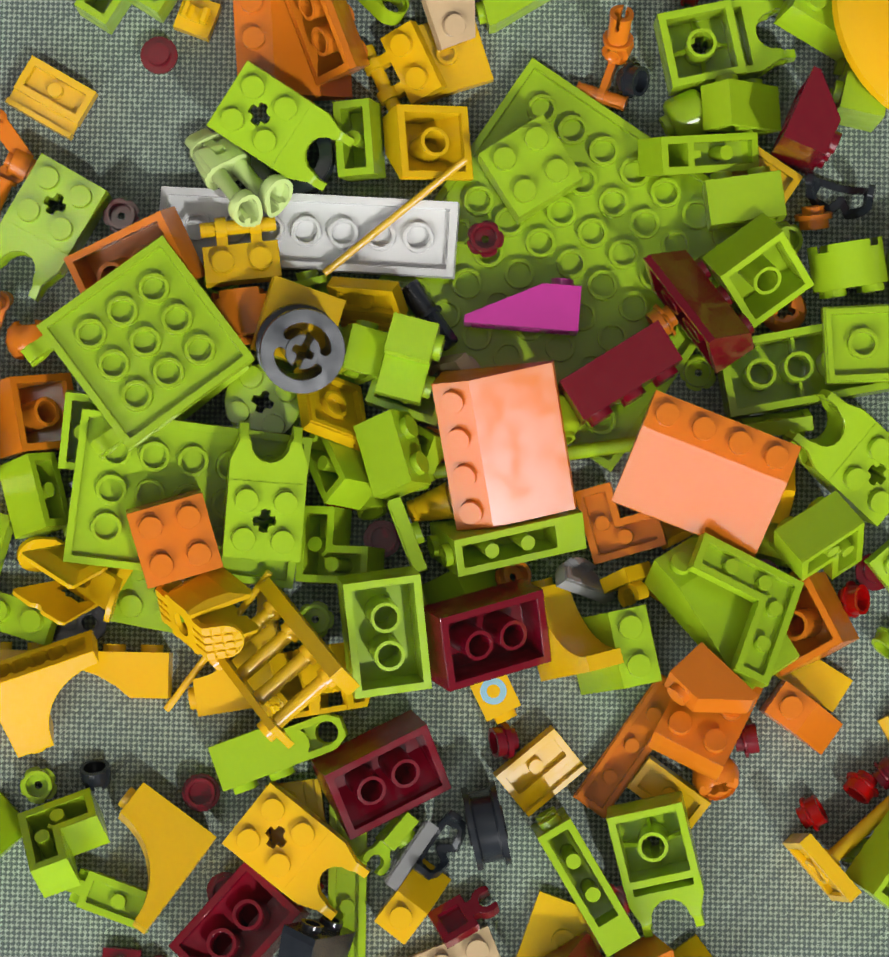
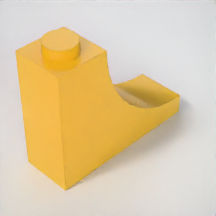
M552 577L531 582V584L543 589L551 652V662L537 666L541 682L624 663L620 648L605 645L590 631L582 619L570 591L556 587Z
M261 591L257 595L256 614L264 608L262 604L267 600ZM273 619L244 645L237 656L231 660L237 668L280 631L279 620ZM269 662L247 680L254 691L273 676ZM224 670L192 679L193 687H188L190 709H197L198 717L252 709Z
M92 630L0 661V723L18 758L31 753H40L46 748L54 746V725L50 711L57 694L76 674L99 663L98 643Z
M143 782L137 790L130 787L119 801L118 806L122 810L118 819L133 833L146 860L148 873L146 897L143 907L132 925L145 935L212 846L216 836Z

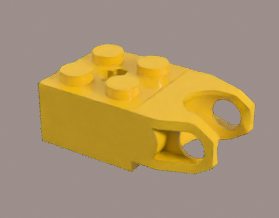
M276 781L268 784L222 842L225 847L297 905L317 910L330 920L335 917L338 911L329 904L327 897L322 893L320 887L322 873L328 868L342 867L348 871L356 872L365 879L371 871L357 858L347 839ZM279 826L284 828L286 832L283 838L287 841L286 844L282 845L279 842L275 845L270 841L272 837L269 833L270 827L274 830L278 829Z

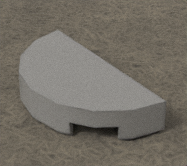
M573 556L557 567L555 573L556 587L603 604H607L615 599L614 592L604 594L599 581L600 578L593 571L596 566L587 559Z
M429 820L419 825V829L412 840L404 848L399 849L390 865L391 871L384 877L386 885L397 891L439 827Z

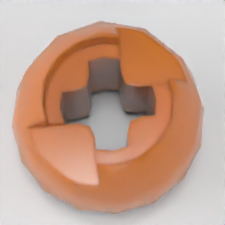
M802 295L788 303V310L792 313V316L787 314L782 319L777 316V311L763 322L764 325L773 332L799 328L805 321L807 314L806 302Z
M35 320V324L21 325L20 321H15L7 329L5 343L8 351L15 359L24 360L21 350L42 336L36 325L43 320Z
M729 757L717 782L692 770V783L697 792L706 799L713 801L723 800L733 795L738 787L739 769L734 760Z

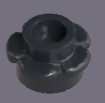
M637 62L626 63L618 71L616 77L617 87L620 91H623V96H628L629 98L642 96L647 91L650 81L648 69Z

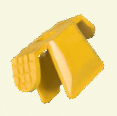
M34 536L26 539L19 546L17 560L23 569L43 572L55 581L14 588L12 594L29 607L40 610L41 615L58 625H66L97 606L105 610L103 621L110 622L115 611L123 579L109 571L108 567L63 562L65 542L58 537ZM91 580V582H90V584H89L88 586L82 585V584L86 583L87 581ZM67 588L85 601L78 603L72 597L65 596V592L62 590Z
M224 567L195 575L183 583L181 580L157 586L155 589L162 621L197 655L201 654L208 661L235 656L244 646V637L259 631V626L248 616H240L239 609L233 605L253 596L252 590Z
M344 642L328 644V647L346 668ZM295 649L294 651L278 653L269 661L272 675L299 653V650ZM318 663L314 666L309 664L265 703L272 715L318 676L316 671L321 668ZM337 685L332 690L328 687L293 719L368 707L370 697L355 699L352 694L347 696ZM341 691L342 705L329 707L328 693Z

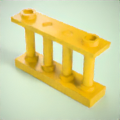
M268 577L258 586L267 599L262 604L264 608L251 618L259 626V631L244 637V645L273 619L278 621L282 618L285 621L280 625L282 630L239 668L234 665L230 657L209 660V662L218 672L221 670L225 671L261 719L256 725L270 742L277 738L289 749L294 745V742L283 729L288 722L328 687L332 690L337 685L349 696L360 685L289 597ZM300 640L302 645L298 648L299 653L260 688L254 691L247 680L290 642L296 643ZM318 663L321 666L316 671L318 676L272 715L265 703L309 664L314 666Z

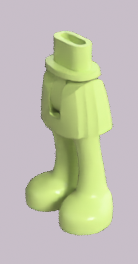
M208 128L201 129L186 138L185 145L190 149V158L195 162L203 182L207 188L213 191L220 188L230 201L228 204L229 215L238 225L242 227H255L261 223L263 211L270 218L279 215L288 205L293 194V184L288 178L281 174H273L263 181L250 166V156L217 132L212 133ZM239 180L247 189H240L235 181Z

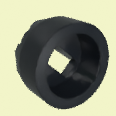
M94 759L80 766V777L85 788L90 787L91 791L95 792L94 788L102 787V790H104L110 784L111 770L108 761Z

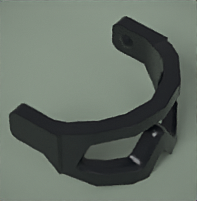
M808 172L805 182L806 197L811 205H824V210L830 211L832 214L840 209L844 219H855L863 217L869 210H872L876 185L870 184L869 188L844 186L817 178L811 172ZM820 187L844 194L864 195L861 207L849 209L843 196L838 197L828 205L818 199L816 195Z
M450 810L442 817L437 824L439 829L412 867V870L430 880L437 878L450 865L447 853L458 852L466 835V822L462 820L463 817ZM446 825L456 828L458 832L452 844L436 846L440 863L433 870H430L422 862L425 855Z

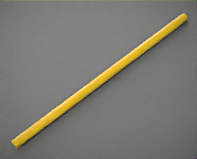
M463 156L324 268L322 272L326 276L332 273L468 163L466 158Z
M265 571L252 589L253 596L244 600L238 607L240 616L243 615L259 594L258 586L268 577L271 578L273 575L271 571ZM202 656L163 707L167 712L171 711L192 683V679H195L208 660Z

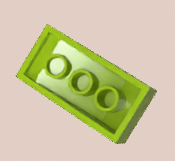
M693 535L656 558L644 583L697 645L703 642L730 668L753 603L687 570L699 537L698 535ZM787 634L772 676L796 661L800 656ZM743 680L751 689H754L755 687H757V686H755V685H753V684H751V683H749V682Z

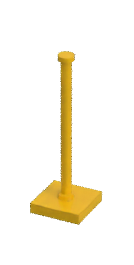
M889 795L829 850L823 848L811 833H793L782 843L832 901L851 903L862 893L841 869L839 861L879 825L889 811Z

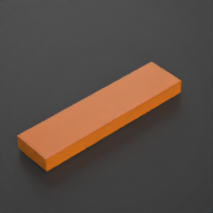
M662 674V681L650 684L573 795L575 799L602 818L607 816V807L613 806L653 750L648 747L649 742L671 699L667 692V687L664 686L667 677Z

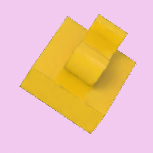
M182 0L173 25L174 30L209 42L222 9L221 4L210 0Z
M647 561L624 567L600 579L604 594L618 590V600L623 607L636 604V601L648 598V587L642 581L646 579L650 571V562Z

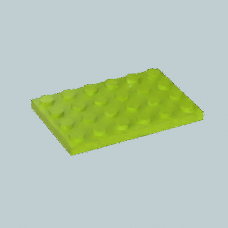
M82 408L63 562L143 571L126 516V510L201 488L223 567L242 583L256 585L265 571L269 570L273 573L270 579L279 588L293 589L296 562L222 557L221 540L228 458L238 439V427L174 419L130 452L122 442L112 453L101 460L90 443L112 427L98 409ZM249 429L252 450L258 457L266 460L281 456L291 438V434ZM303 436L302 447L309 469L313 438ZM264 509L261 511L260 516H254L253 522H258L260 528L266 527L267 523L273 521V516L268 514L269 510Z

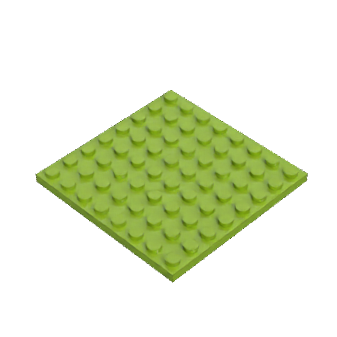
M532 57L471 145L474 179L472 181H446L433 200L459 202L460 204L455 279L381 275L378 280L399 281L402 289L410 282L418 279L435 305L441 306L440 314L458 338V342L453 347L442 351L441 357L466 352L467 355L473 357L478 362L481 368L554 360L558 385L559 381L649 326L650 324L645 315L653 310L652 306L657 304L661 308L664 307L652 290L643 258L649 254L687 250L694 261L698 258L703 261L701 257L742 227L708 231L702 186L705 180H710V177L704 173L639 177L637 139L651 137ZM543 113L582 174L583 180L581 186L517 225L478 164V153ZM485 220L496 223L498 230L504 235L503 246L497 249V254L488 258L482 257L481 254H473L467 245L469 228L473 224L482 223ZM483 236L481 240L486 243L489 241V238ZM711 274L709 280L717 288L719 285ZM551 278L572 279L575 286H582L579 327L576 336L464 327L465 314L542 283H551ZM408 307L407 315L415 317L411 309ZM678 324L674 327L676 335L674 337L671 334L668 336L683 358L676 367L680 372L696 349V346ZM679 372L672 379L657 388L653 382L644 387L646 393L625 408L621 402L611 407L613 411L610 414L611 416L598 425L591 427L588 422L582 425L575 434V440L569 445L636 436L653 393L656 390L666 393ZM624 453L591 457L589 459L611 473Z

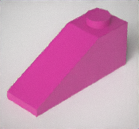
M551 278V283H542L465 314L464 327L576 336L579 327L582 286H575L572 279Z

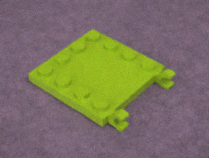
M163 235L36 325L42 336L21 350L32 367L45 360L54 350L112 427L90 443L101 460L112 453L122 442L130 452L255 360L254 356Z

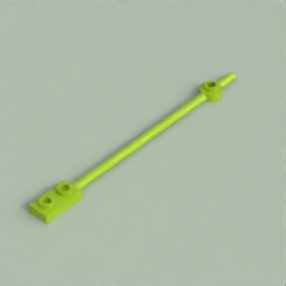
M808 408L733 419L773 436L782 435L783 439H786L784 435L789 429L795 433L799 432L802 436H805L806 431L814 430L813 416ZM636 436L568 445L569 460L630 452ZM445 463L437 465L434 475L428 473L431 482L436 479L447 478ZM427 485L416 491L426 490L430 488V485Z

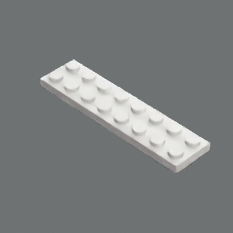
M161 186L159 211L175 206L203 265L202 247L217 246L216 237L201 238L199 223L214 222V218L217 217L233 220L228 212L230 201L221 189L213 191L208 188ZM295 193L292 194L291 200L282 212L275 216L276 231L262 232V241L278 240L281 269L301 271L317 269L318 272H322L324 268L410 199ZM421 200L333 272L455 279L459 202ZM250 233L228 235V245L251 242Z

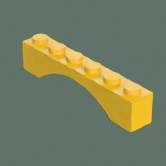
M0 642V661L45 645L27 642V650H12V642ZM103 644V651H98L99 663L83 670L115 685L129 698L168 699L172 697L173 653L164 652V645L141 644V652H126V644Z

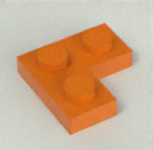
M612 482L575 492L578 509L583 512L585 534L594 565L668 545L662 521L642 513L621 518L618 504L611 501L614 494Z

